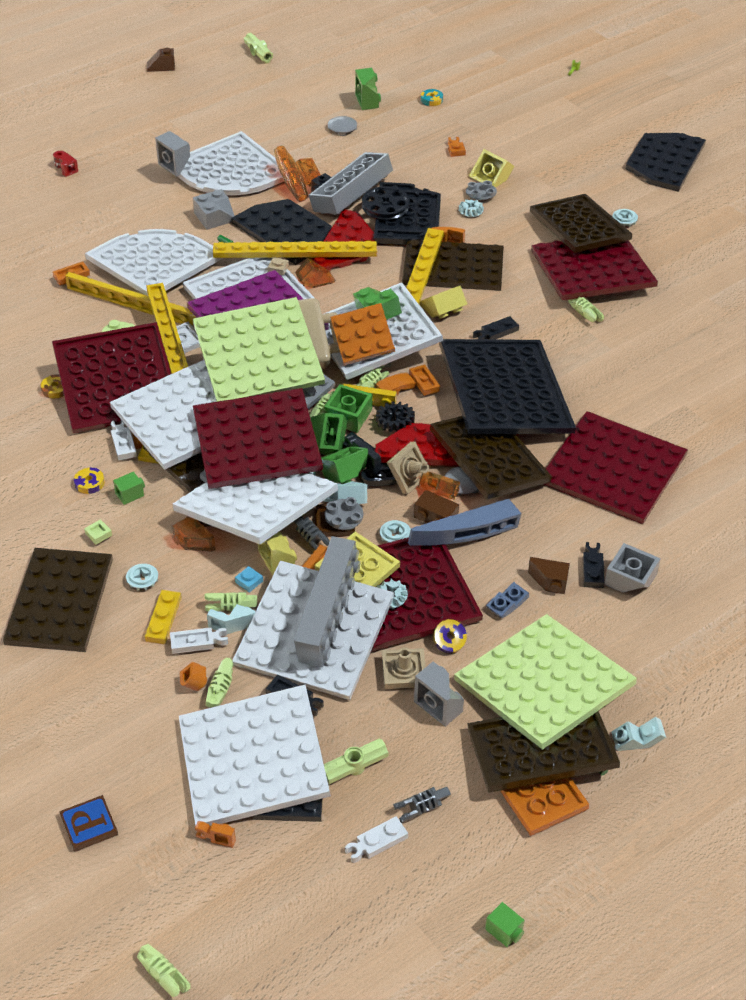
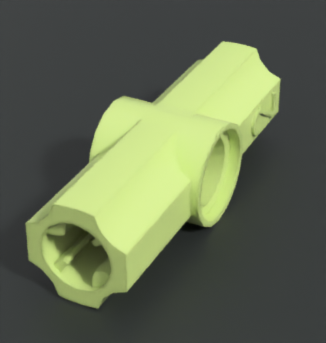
M248 33L244 37V43L250 48L253 56L257 55L265 63L271 61L273 53L267 48L264 40L260 41L252 33Z
M379 738L360 748L350 747L343 756L325 763L324 768L328 783L331 784L350 774L360 775L365 770V767L388 757L389 753L383 740Z

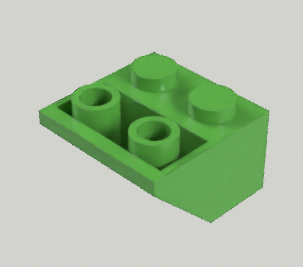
M323 413L310 418L320 455H330L343 449L347 421L343 414Z

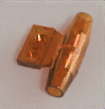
M284 146L276 147L274 155L277 167L287 188L298 202L305 201L308 198L306 185L311 187V180L321 175L313 158H303L295 162Z

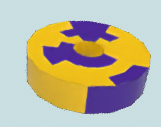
M88 467L81 469L74 476L75 488L83 494L96 493L105 484L103 472L97 468Z
M448 619L437 625L433 632V640L439 650L452 654L458 652L465 645L467 633L465 627L460 622ZM447 634H452L453 639H448Z

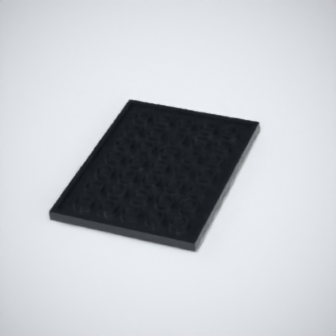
M443 339V341L439 342L468 434H575V423L541 340Z

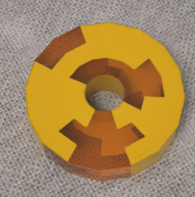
M50 375L42 380L40 385L42 394L45 397L56 399L64 396L59 375Z

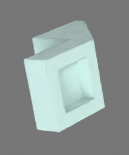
M354 481L345 484L337 483L338 491L323 500L330 502L353 497L358 504L367 503V484Z
M237 604L231 614L226 615L223 612L210 609L207 614L208 628L212 627L216 631L220 628H226L227 634L248 629L255 610Z
M654 717L640 727L628 721L611 731L615 748L618 751L650 748L666 738L662 722L657 717Z

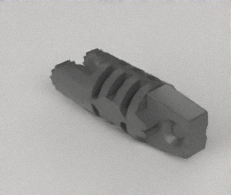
M300 516L294 521L298 526L296 530L314 550L318 548V543L321 540L326 546L329 545L330 540L308 517L304 519Z
M432 787L393 804L395 810L407 805L410 806L412 812L405 813L399 818L400 822L403 823L442 806L441 800L448 798L451 793L448 787L437 791Z

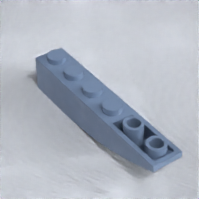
M510 499L498 501L411 528L408 544L442 545L486 538L517 528L522 513Z

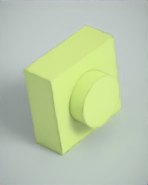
M101 519L84 528L85 534L95 545L112 536L111 529Z

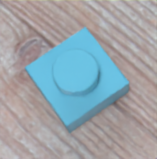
M249 566L235 577V583L249 593L263 582V576Z

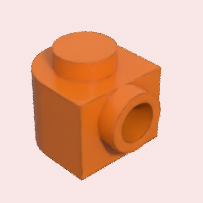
M191 662L180 671V684L195 691L205 687L207 683L205 666Z

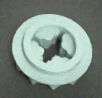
M465 199V202L462 201L459 205V212L468 217L479 216L484 211L483 204L478 202V200Z
M629 209L616 210L612 216L623 226L630 227L638 221V215Z
M392 520L382 525L380 536L382 541H387L388 543L409 537L411 529L405 522ZM399 530V535L396 534L395 536H392V534H395Z
M137 564L128 570L126 580L131 588L135 587L137 590L144 588L147 590L149 586L154 587L155 582H158V571L150 564ZM140 574L145 577V580H141Z
M391 579L388 582L383 581L381 585H377V588L391 590L395 593L390 608L399 607L406 601L407 589L405 585L401 584L400 580L396 582Z

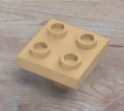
M416 442L407 444L387 462L403 494H409L431 474L429 465L424 460Z
M404 647L398 650H382L385 689L415 688V676L426 667L424 648L409 649Z

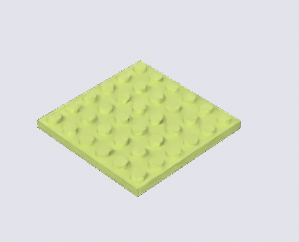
M297 297L193 319L216 402L292 389H304L325 384V378Z
M547 614L454 674L456 682L542 750L636 685L637 680L635 676Z

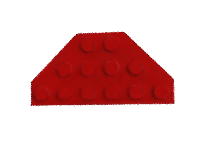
M343 209L323 242L374 241V232L358 212ZM313 257L309 264V269L325 273L337 266L343 268L352 265V262L358 260L360 262L367 261L368 257Z
M411 423L412 425H407L406 428L400 429L375 444V452L381 456V463H387L407 444L416 442L427 465L460 467L430 431V424Z

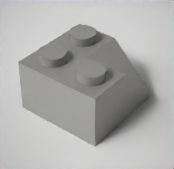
M168 131L155 138L158 164L178 177L190 158V145L178 135Z
M222 189L193 197L194 214L207 230L232 222L231 218L235 215L229 198Z
M623 543L607 568L604 585L620 592L650 587L658 573L661 558Z
M432 662L415 676L414 702L446 727L463 712L464 699L458 692H454L450 688L449 673L444 667Z

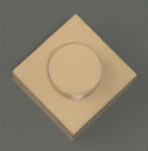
M273 258L268 266V272L276 270L280 275H284L289 267V260Z

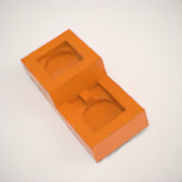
M455 227L431 228L444 231L442 242L465 243V229Z
M406 372L389 376L377 382L375 387L377 389L397 391L398 395L401 389L415 388L416 381Z

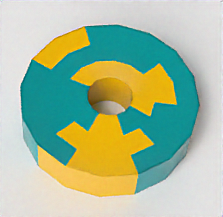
M436 89L424 90L421 93V102L427 106H438L443 102V93Z

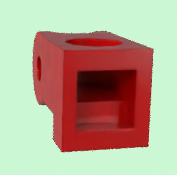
M62 150L53 153L55 167L61 168L62 175L68 177L79 172L77 160L70 154Z

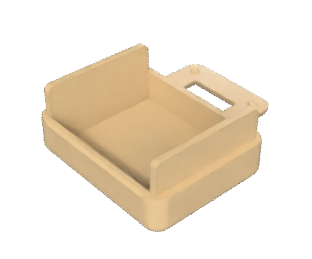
M316 298L298 300L321 369H326L330 363V354L340 352L330 318L338 314L335 312L322 314L319 301ZM325 323H330L334 343L328 344L324 327Z

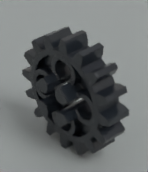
M394 401L390 405L385 403V407L380 406L379 410H376V423L383 430L389 429L390 433L393 430L397 432L402 428H406L407 425L415 423V411H413V407H408L407 403L404 405L401 402L395 404Z

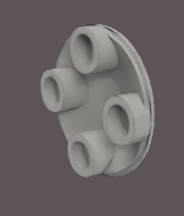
M337 116L329 120L328 129L338 133L339 136H346L348 132L357 129V122L348 116Z
M489 180L483 183L469 182L466 189V194L469 197L478 200L490 199L497 193V189Z
M461 467L452 468L446 473L444 482L452 495L459 496L461 494L479 492L478 488Z
M353 497L330 501L326 505L325 519L333 528L349 530L358 526L363 520V509Z

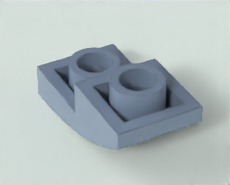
M513 582L503 593L499 592L486 607L500 618H504L529 598V592Z

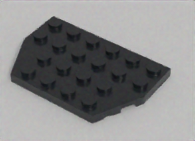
M644 133L627 161L625 169L634 173L637 177H644L646 182L651 185L679 192L704 148L706 139L689 136L685 133Z
M380 182L379 187L390 186L404 191L409 197V210L405 215L396 219H376L374 241L376 243L406 245L408 241L414 239L422 241L428 228L439 227L440 193L426 188L423 190L415 188V185L411 183Z
M290 199L257 204L231 218L232 224L260 242H323L332 228L330 224ZM309 257L284 258L297 265Z

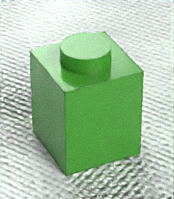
M134 471L113 480L115 494L123 505L144 496V481L141 477L138 478Z
M501 902L487 917L485 930L508 948L513 941L517 943L522 938L525 920Z

